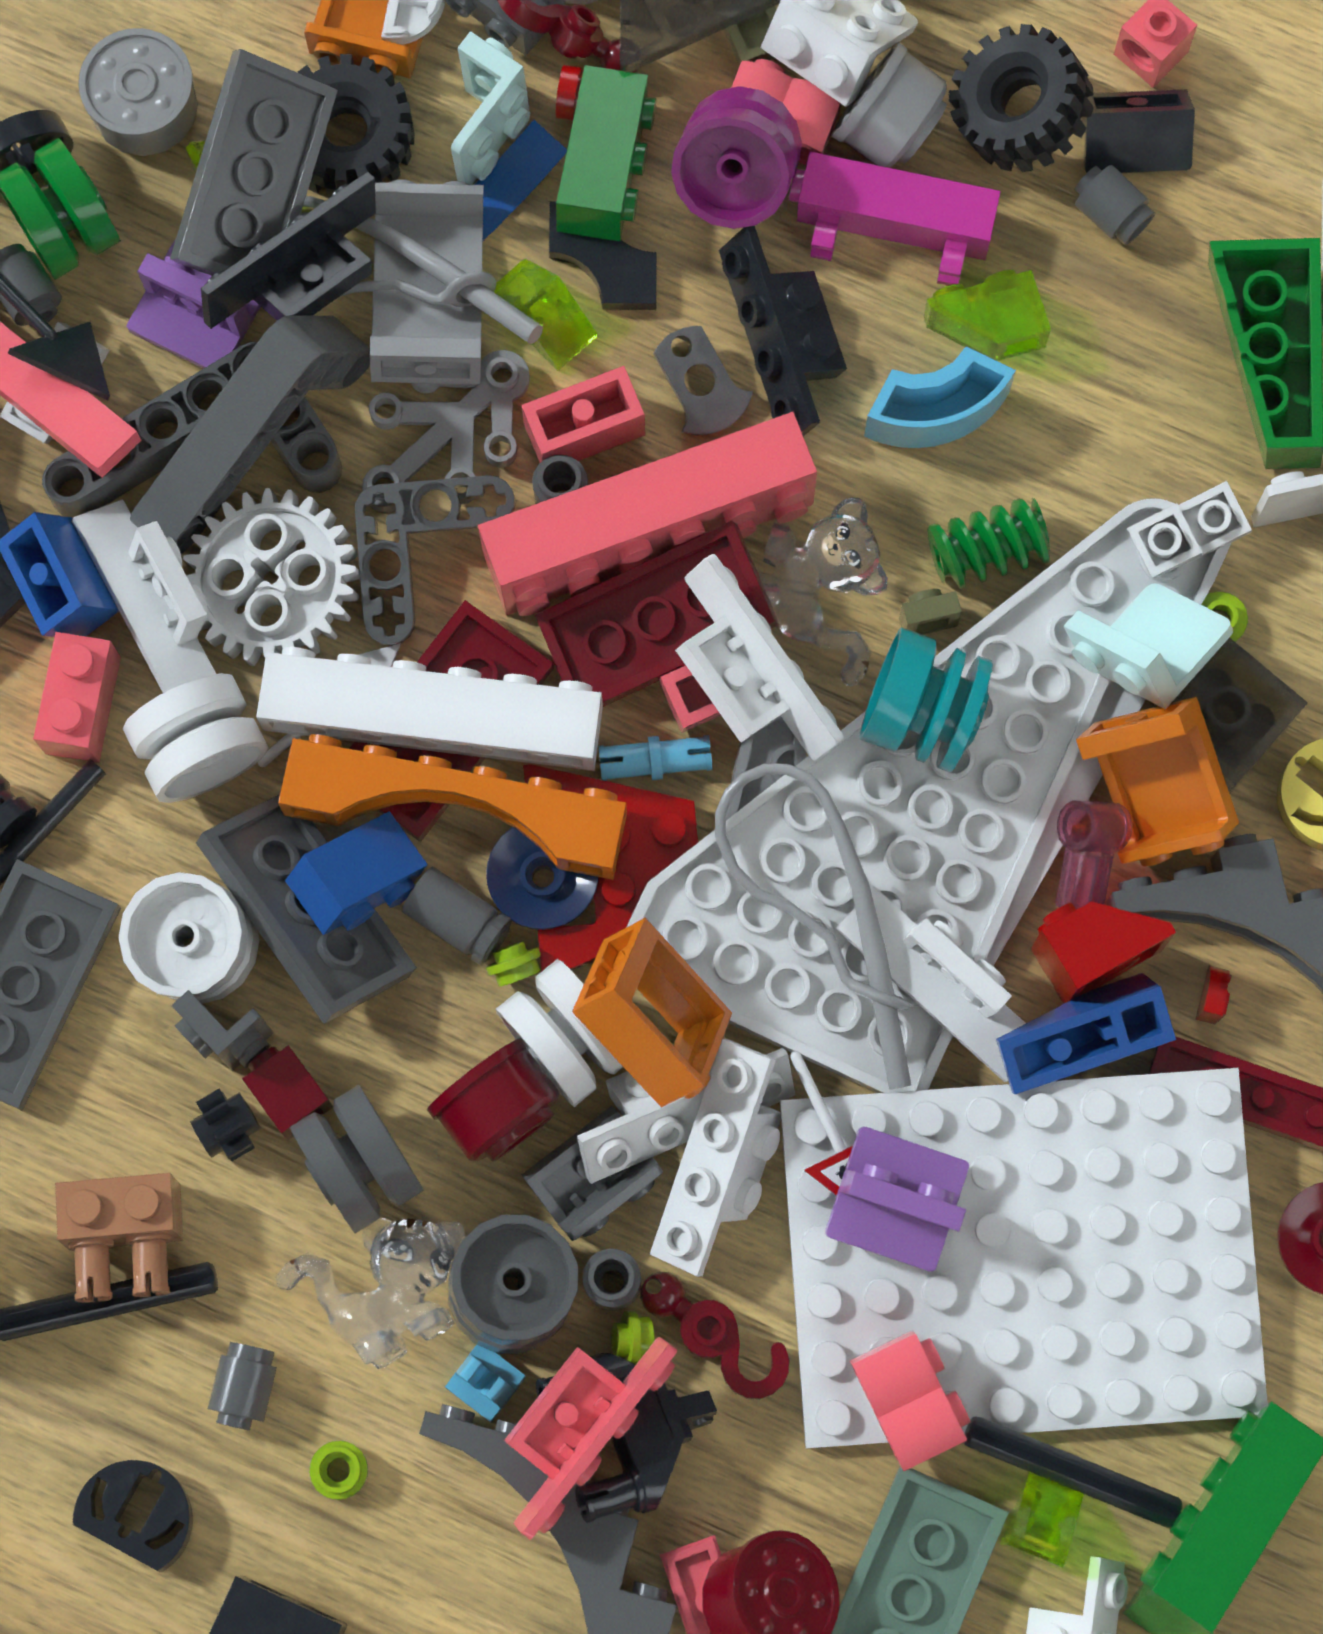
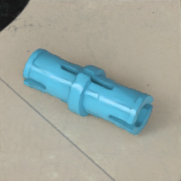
M709 735L660 741L659 736H650L646 743L598 746L600 763H602L600 764L601 778L604 781H607V779L651 775L652 780L663 779L664 773L713 770L712 755L708 753L711 748ZM695 753H706V754L689 755V754H695ZM622 761V762H615V763H606V762Z

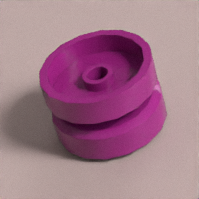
M742 86L717 90L698 104L689 118L683 135L674 150L671 174L677 195L693 214L711 225L737 229L755 226L775 214L785 199L791 185V180L799 165L802 140L797 121L782 102L762 90Z

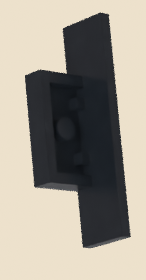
M366 172L351 184L340 186L328 200L312 211L297 216L289 227L272 239L258 243L246 257L226 271L222 270L215 273L200 288L204 323L212 329L252 300L260 305L276 321L288 315L313 316L371 275V259L344 235L376 214L375 178Z
M755 226L743 227L719 249L722 268L728 278L738 308V316L741 324L744 326L754 356L755 367L761 377L771 407L772 419L794 412L802 435L805 436L821 423L807 381L837 378L847 369L815 271L771 274Z

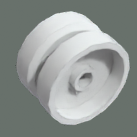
M219 673L203 676L162 693L140 707L127 719L122 729L136 756L140 759H152L144 773L159 802L172 803L209 792L249 770L264 757L269 749L254 718L240 717L247 703L231 674Z
M178 872L155 878L135 893L122 915L119 943L123 961L139 983L157 994L174 1000H178L189 990L203 1004L223 999L244 983L256 963L259 935L256 927L228 889L204 876ZM194 936L192 943L184 947L185 939Z
M557 959L535 977L537 991L550 1008L548 1013L531 996L519 991L495 1010L515 1039L522 1038L530 1047L528 1051L559 1090V1093L575 1107L596 1090L595 1075L582 1058V1054L586 1053L604 1072L615 1074L623 1066L572 1013L584 984L562 961Z

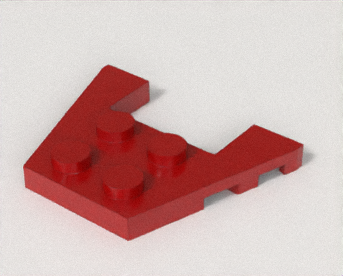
M533 764L523 765L524 782L527 784L529 778L541 777L561 783L563 791L584 794L585 788H598L615 793L618 796L617 801L626 803L627 817L614 880L598 878V885L594 895L596 922L538 930L541 972L557 959L562 961L570 970H574L587 963L589 965L594 963L603 940L627 927L646 884L698 843L695 803L689 799Z

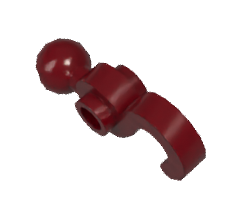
M497 0L501 9L518 25L532 32L540 34L549 33L552 46L563 56L575 59L577 57L588 58L593 55L600 59L601 68L632 73L639 71L641 57L638 47L632 41L624 38L611 41L605 38L599 26L600 20L598 16L589 8L580 4H575L574 6L562 4L541 6L531 0Z
M670 1272L651 1274L644 1281L640 1292L643 1307L656 1317H669L672 1315L681 1322L680 1334L683 1343L692 1354L708 1359L721 1356V1372L724 1381L735 1394L746 1399L760 1400L772 1396L783 1386L789 1374L790 1362L783 1343L776 1342L770 1349L772 1367L770 1374L763 1380L750 1381L740 1373L738 1367L740 1351L738 1324L734 1313L725 1304L716 1300L691 1302L685 1297L686 1291L683 1282ZM651 1280H657L662 1286L661 1290L656 1294H650L646 1291V1285Z

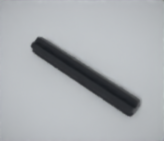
M209 1262L168 1270L170 1294L156 1296L151 1288V1297H135L132 1293L134 1289L133 1279L111 1283L112 1299L107 1301H98V1298L94 1297L93 1291L94 1302L75 1301L76 1292L2 1308L0 1309V1340L7 1341L213 1294L218 1290L216 1270L213 1264Z
M972 1417L971 1423L966 1427L964 1434L967 1441L963 1443L967 1447L1164 1527H1172L1181 1513L1183 1503L1179 1497L982 1417Z

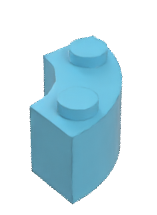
M967 346L953 363L936 372L909 374L892 369L867 416L864 437L882 444L903 448L934 447L960 439L983 425L1000 408L1011 390L1016 370Z

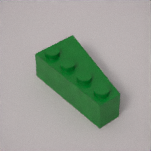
M1320 238L1209 241L1208 266L1265 469L1321 468L1323 455V372Z
M1272 1401L1261 1409L1258 1415L1247 1410L1229 1436V1439L1236 1444L1225 1460L1219 1456L1209 1467L1200 1482V1486L1205 1489L1194 1506L1189 1503L1183 1509L1170 1530V1533L1174 1535L1163 1553L1158 1551L1142 1573L1140 1581L1143 1583L1122 1614L1150 1634H1213L1322 1457L1323 1437Z

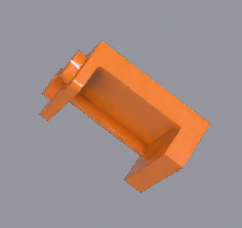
M321 0L314 23L307 22L304 31L308 51L310 54H314L317 59L329 56L330 64L337 65L341 64L340 54H352L354 65L360 66L364 56L374 60L378 73L385 66L393 73V77L397 75L409 79L412 77L423 37L404 45L381 39L389 0Z
M1197 697L1173 702L1166 709L1157 706L1095 722L1076 738L1083 760L1094 757L1098 759L1126 840L1125 846L1117 853L1121 864L1140 860L1141 866L1147 867L1165 862L1173 857V852L1191 848L1193 855L1214 851L1225 844L1224 839L1239 824Z

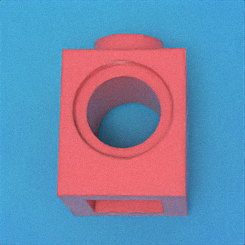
M1148 0L1121 27L1114 55L1154 88L1189 52L1197 24L1169 0Z

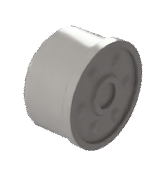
M142 28L121 30L98 42L83 61L79 74V92L82 103L105 141L123 153L146 156L165 152L181 142L193 126L198 103L192 70L183 50L166 35Z
M897 42L866 79L857 99L847 106L834 127L831 136L839 142L844 141L875 165L890 168L897 161L905 164L929 136L947 107V104L942 100L947 90L946 81L909 54L907 48Z

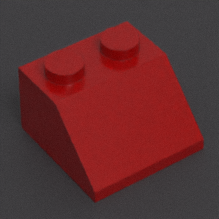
M1092 901L1076 909L1073 902H1069L1043 918L1044 924L1037 929L1039 935L1031 947V951L1061 1001L1065 1004L1090 990L1103 986L1159 954L1176 934V931L1171 922Z

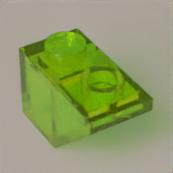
M1011 269L999 271L987 277L984 283L964 288L962 284L949 285L937 290L933 297L928 298L926 302L924 321L928 329L996 361L1040 350L1047 346L1051 327L1032 270L1016 274L1015 270Z

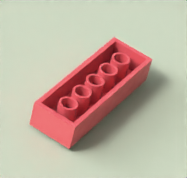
M790 412L479 524L478 530L484 558L506 616L516 612L519 613V616L533 615L546 609L550 605L549 600L568 593L573 597L600 584L601 581L626 572L730 521L738 524L741 534L745 538L756 531V525L776 519L778 523H786L803 516L808 511L807 507L814 504L817 470L794 412Z

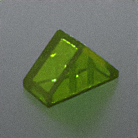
M524 258L496 282L494 293L542 325V334L532 345L557 371L598 337L596 330L561 278L547 269Z
M1028 1471L1000 1545L1049 1566L1063 1568L1068 1557L1084 1494Z

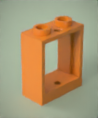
M646 917L603 940L572 1010V1013L660 1107L682 1097L685 1099L693 1098L708 1085L711 1078L709 1072L722 1039H725L723 1036L732 1016L730 1009ZM636 989L640 991L678 1033L674 1044L661 1033L632 1001Z

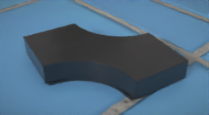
M550 201L549 258L554 261L570 263L584 271L592 279L599 291L603 310H656L657 252H648L634 248L623 240L615 241L557 232L556 201Z

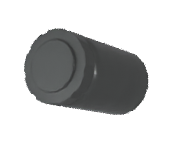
M433 866L416 883L402 908L404 914L465 955L472 954L471 960L481 966L492 958L493 952L500 948L512 924L510 917L504 913L498 915L496 908Z

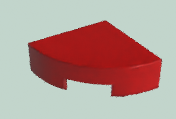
M1211 965L1208 966L1195 1020L1215 1025L1226 1015L1230 998L1227 988L1232 978L1229 970Z

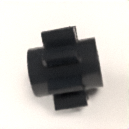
M218 1088L196 1101L202 1114L191 1120L190 1123L211 1158L224 1151L228 1159L234 1161L255 1148L249 1136L260 1130L261 1127L240 1092L227 1099L223 1091Z

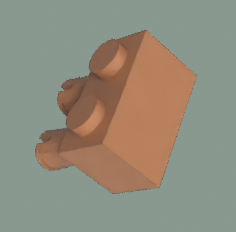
M171 1173L55 1183L57 1240L69 1251H74L75 1301L94 1302L93 1291L94 1297L98 1298V1301L112 1299L109 1249L119 1246H132L133 1296L151 1297V1288L156 1296L170 1294L166 1244L183 1241L181 1185Z

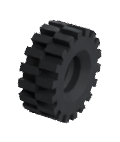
M1021 24L1020 34L1016 35L1010 26L999 29L1001 39L993 42L989 35L978 41L984 49L977 55L968 50L962 58L968 66L965 72L956 69L952 77V81L959 90H949V102L955 108L950 113L960 133L990 165L995 162L1001 170L1010 172L1014 163L1021 172L1033 171L1034 160H1039L1043 167L1055 163L1051 153L1057 149H1060L1066 155L1074 148L1068 141L1072 134L1082 138L1087 129L1081 121V117H1092L1094 108L1087 98L1094 96L1093 85L1087 78L1089 74L1068 44L1061 37L1057 39L1055 34L1047 28L1042 27L1038 34L1032 24ZM1030 85H1038L1041 88V95L1037 103L1029 111L1014 117L1006 115V105L1018 90Z
M340 54L341 64L337 65L330 64L329 56L317 59L320 69L312 72L308 65L298 71L299 74L338 90L329 121L338 115L351 113L361 116L367 124L365 137L360 142L351 146L332 144L326 137L325 131L308 189L318 194L321 187L326 188L328 198H330L340 186L351 184L366 172L375 178V183H383L382 179L388 177L391 181L397 180L401 176L399 164L403 163L408 166L411 159L410 145H414L415 133L406 92L400 82L395 84L393 73L385 66L378 73L374 60L364 56L360 66L354 65L352 54Z

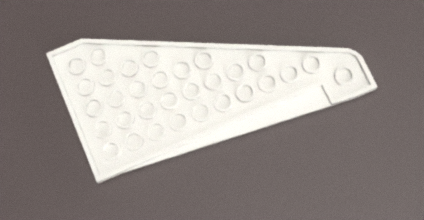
M1144 499L1123 508L935 656L933 666L943 669L946 661L956 648L965 650L966 658L961 677L964 678L977 656L992 660L993 663L988 685L989 700L979 730L972 744L964 751L951 773L937 768L936 762L941 744L940 741L936 742L930 756L924 763L915 759L918 733L909 730L903 743L895 752L860 740L859 734L865 712L841 730L844 736L843 741L814 761L808 756L795 766L811 773L828 790L845 823L868 880L870 890L875 886L916 924L925 918L933 925L937 920L945 923L962 939L963 944L959 948L975 963L983 959L994 966L1103 775L1097 757L1086 760L1082 759L1076 738L1095 722L1138 712L1146 700L1139 695L1128 692L1121 685L1098 673H1092L1084 668L1072 654V650L1075 647L1064 625L1079 610L1111 626L1148 585L1154 583L1160 584L1201 605L1212 587L1231 543L1152 579L1127 528L1175 504L1168 500ZM784 775L726 820V836L737 864L760 889L792 902L833 933L853 979L869 985L864 955L836 930L840 923L855 908L852 889L828 818L819 797L804 782ZM715 830L646 884L627 927L646 917L730 1009L732 1016L729 1024L780 1048H784L791 1053L798 1051L804 1059L876 1093L929 1089L953 1035L892 981L894 994L905 999L910 1005L908 1010L897 1009L911 1086L889 1090L873 1001L849 990L843 984L827 945L822 938L791 914L755 899L729 873L715 838Z

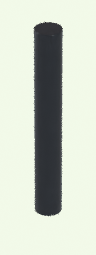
M91 759L82 766L0 853V886L7 880L16 860L24 862L106 775Z

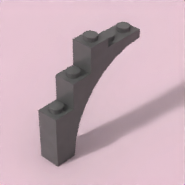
M1244 834L1224 840V848L1218 849L1210 859L1213 873L1207 874L1206 866H1196L1173 873L1174 880L1152 884L1151 877L1129 879L1119 883V891L1112 892L1106 902L1107 906L1163 921L1199 924L1242 937L1283 959L1312 982L1323 994V888L1293 895L1294 903L1289 904L1274 838L1257 841L1256 834Z
M442 1404L439 1415L425 1411L419 1432L420 1435L465 1452L499 1474L528 1503L549 1477L504 1441L516 1424L497 1420L495 1430L473 1424L475 1413ZM575 1483L561 1501L565 1505L562 1515L549 1531L559 1544L578 1587L588 1634H669L677 1605L666 1602L668 1590L634 1581L632 1592L621 1589L639 1520L628 1517L630 1509L586 1523L580 1513L587 1508L586 1505L578 1508L575 1489L578 1484Z

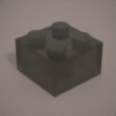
M1230 637L1171 702L1197 697L1230 794L1292 725L1308 704L1307 701Z

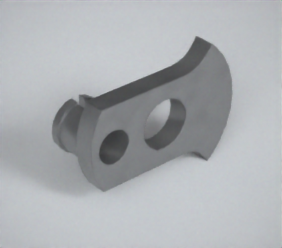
M702 326L685 327L668 334L653 352L654 357L684 409L685 425L681 432L692 435H708L719 432L736 422L749 405L753 391L742 390L732 382ZM673 339H682L685 342H690L688 353L685 357H678L672 352L671 343ZM704 365L712 371L715 383L708 395L696 396L686 388L684 382L685 374L691 366Z

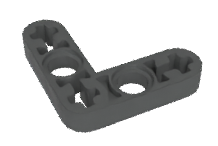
M487 475L377 484L366 488L360 493L355 504L364 624L366 631L372 639L385 645L400 644L411 636L415 628L416 617L409 534L478 528L479 524L514 512L516 498L514 491L505 480L497 476ZM494 486L497 495L506 496V505L497 507L496 516L488 517L485 509L482 507L467 508L470 519L459 520L461 502L456 491L458 487H468L466 491L467 499L483 497L485 487ZM433 490L445 492L451 500L450 513L446 518L437 522L425 519L420 510V502L423 496ZM384 495V499L388 504L396 506V513L387 515L386 527L388 534L399 531V542L379 540L367 545L368 533L378 535L376 518L366 516V507L375 505V496ZM384 549L394 551L399 556L401 562L398 575L389 581L377 580L370 570V560L373 555ZM404 586V597L392 596L395 613L404 614L405 624L397 625L395 635L387 636L385 628L375 625V617L384 615V598L378 597L372 600L371 589L376 588L389 591Z

